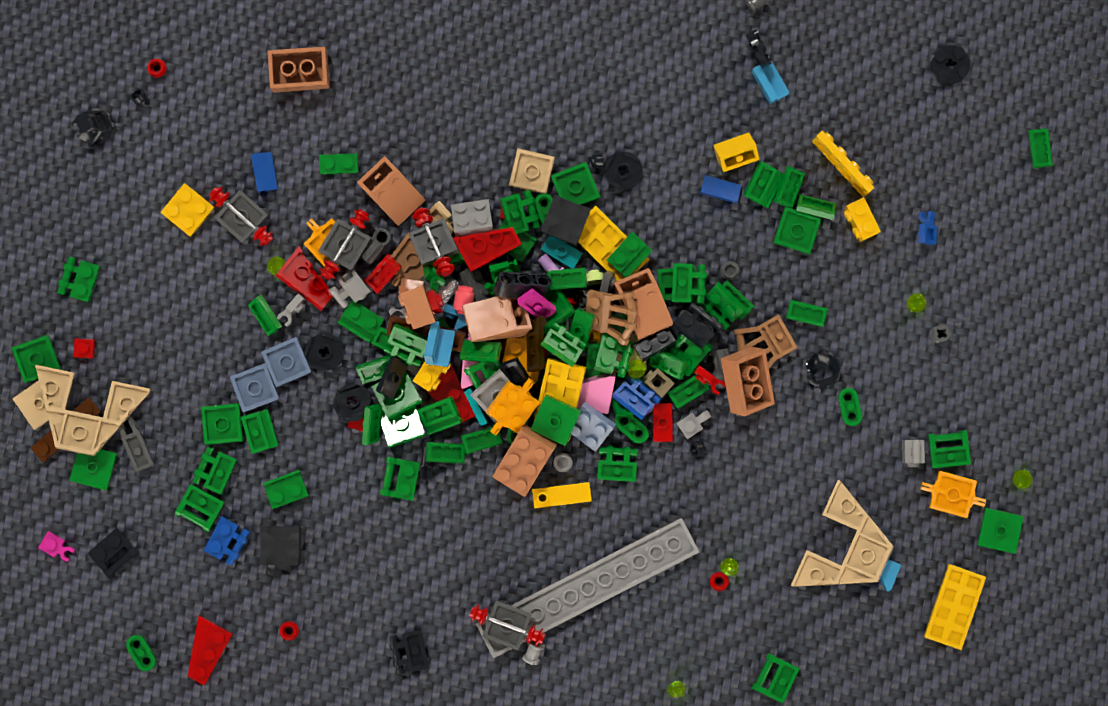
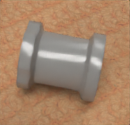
M531 641L522 659L528 664L538 665L539 655L544 650L545 645L543 643L542 645L537 644L536 647L535 642Z

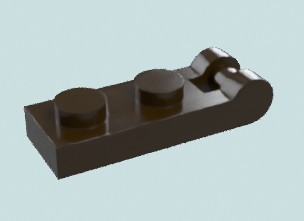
M538 316L530 320L532 329L526 334L527 372L534 373L544 369V347L540 345L544 339V326L547 324L544 316Z

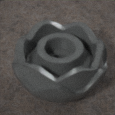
M583 289L578 291L575 297L578 303L577 309L586 311L589 290Z

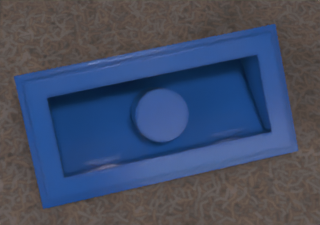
M272 152L251 154L257 191L262 193L278 190Z
M705 175L700 194L737 204L742 185Z

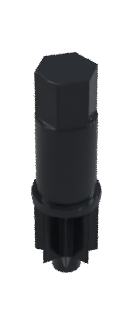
M423 438L420 464V480H423L422 484H428V481L432 479L433 462H426V442H434V438Z

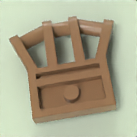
M589 290L586 311L595 315L591 330L608 333L616 338L620 344L628 345L629 337L637 325L635 316L638 315V310L633 298L635 296L634 291L610 294ZM626 299L628 307L615 305L613 300ZM612 311L628 315L627 320L611 317ZM610 325L623 326L625 330L622 334Z
M779 314L757 327L733 330L737 340V352L752 347L763 340L768 347L765 349L766 354L771 352L773 355L768 361V368L777 359L798 348ZM759 332L761 334L760 337L745 345V333Z

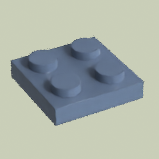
M297 337L261 352L276 387L312 373Z
M266 363L230 376L243 413L280 399Z
M584 402L579 409L582 411L571 434L596 452L616 424Z

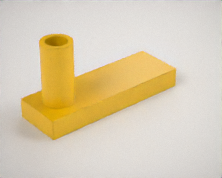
M589 482L532 489L534 508L592 501Z

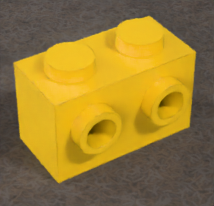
M749 132L713 145L717 161L723 172L760 160L757 146Z
M864 197L844 207L845 218L848 222H851L853 226L852 232L860 242L881 232Z
M424 362L413 382L429 392L432 389L436 390L441 382L439 380L441 374H446L451 364L449 363L448 367L429 365Z

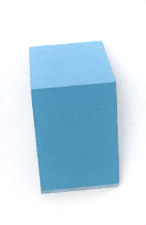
M889 559L880 577L882 586L887 592L892 589L901 564Z

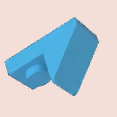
M444 303L442 306L443 316L454 319L455 316L458 317L454 329L461 330L467 327L464 314L456 313L457 310L453 309V306Z

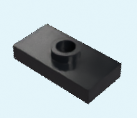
M391 356L376 391L393 400L408 364Z

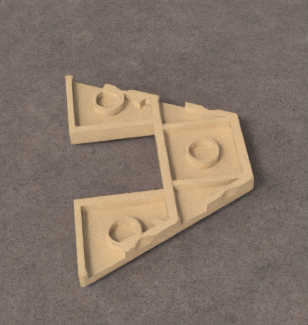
M35 366L56 448L95 456L151 391L148 388L112 381L103 417L66 410L75 374L54 368Z
M837 480L822 515L857 530L842 566L806 550L791 586L879 582L894 546L844 484Z

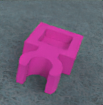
M51 531L47 532L38 547L54 558L60 554L61 559L64 561H70V558L66 556V551L69 550L72 553L76 551L73 547L63 546L66 540Z

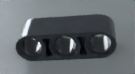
M501 272L498 275L493 291L502 298H519L529 290L534 289L546 298L552 280L545 274Z

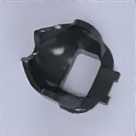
M91 108L90 111L78 114L72 123V126L79 127L76 138L88 142V146L91 147L110 137L112 128L115 127L111 120V114H106L100 108ZM96 115L102 116L106 130L100 129Z
M824 348L816 353L811 352L806 361L808 382L813 386H819L820 390L827 386H834L833 382L838 378L841 370L839 359ZM830 366L833 374L832 377L817 381L813 370Z

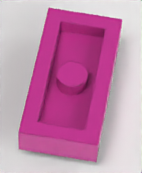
M534 289L517 298L518 304L535 317L544 316L548 318L557 312L555 305Z

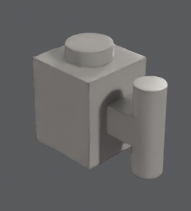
M354 269L338 279L343 287L338 291L334 286L329 290L342 308L348 306L349 303L346 301L348 296L356 303L364 299L370 292L367 285Z
M902 440V463H908V467H919V463H925L924 440Z

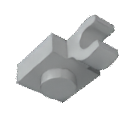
M297 294L287 305L286 309L278 315L277 319L281 320L283 316H287L288 321L285 323V326H290L293 320L292 314L295 312L299 313L304 308L306 299Z
M707 410L697 417L691 413L679 421L677 425L688 439L703 429L700 424L710 418L711 415Z

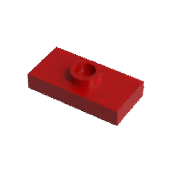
M388 254L364 282L379 294L400 271L402 266Z
M654 403L653 442H673L672 403Z

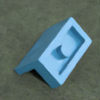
M773 62L767 67L761 68L758 65L752 69L751 73L770 105L789 95V91Z
M436 321L430 325L424 353L425 364L449 366L455 331L440 329L439 322Z

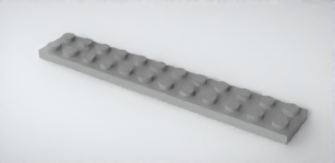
M680 518L511 606L532 613L527 627L528 631L535 625L537 631L543 628L542 632L544 633L699 553V550L683 519ZM486 620L482 625H479V622L476 623L482 636L487 625ZM527 635L523 637L521 644L526 642ZM483 637L493 658L513 649Z

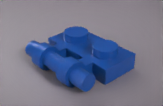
M632 375L612 395L616 401L641 420L654 408L655 404L651 400L658 404L662 399L655 391L646 387L642 380L636 379Z
M222 516L203 551L220 560L224 554H227L229 557L226 563L233 566L235 560H238L240 557L239 553L243 545H246L249 540L250 531L244 528L242 533L238 534L236 531L240 525ZM234 538L237 542L234 548L230 549L228 546Z

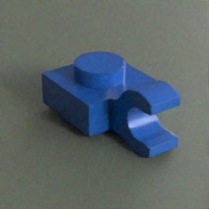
M928 211L927 218L926 212H919V220L923 223L919 224L918 232L919 243L936 245L937 226L934 225L935 212Z

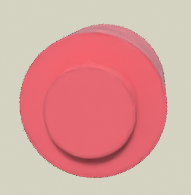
M458 285V289L455 290L453 309L457 310L456 313L464 314L462 306L473 303L475 294L473 287Z

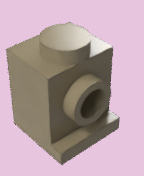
M658 368L654 372L650 370L644 377L646 380L644 385L650 390L655 391L661 398L675 384ZM654 381H659L660 386L655 387L653 384Z

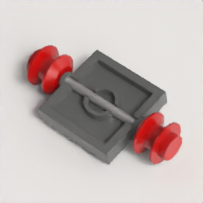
M215 187L209 194V201L215 200L217 202L216 207H224L214 218L241 243L244 244L254 233L253 240L261 241L260 247L263 245L267 246L273 240V232L268 233L266 231L267 226L260 228L259 226L269 215L241 190L229 201L230 193L224 194L222 192L223 187Z
M419 208L414 212L412 218L416 221V227L420 229L410 232L409 236L423 268L433 264V267L437 269L436 274L438 276H449L455 268L453 264H450V256L459 253L444 218L432 223L433 217L430 216V210Z
M361 209L358 211L354 210L355 217L349 218L351 226L337 218L318 250L320 254L331 259V261H323L325 264L324 269L319 268L322 277L327 280H331V278L336 279L334 276L335 271L340 272L337 264L350 271L353 270L371 240V237L358 230L366 228L364 222L370 221L367 212Z
M498 600L495 601L491 614H488L487 607L483 610L479 609L478 604L477 607H472L469 615L472 618L471 622L478 620L479 625H482L486 620L487 625L482 637L515 650H519L523 637L526 635L527 644L533 641L536 647L537 644L542 645L545 633L542 632L543 628L537 631L535 625L528 631L527 627L532 613Z

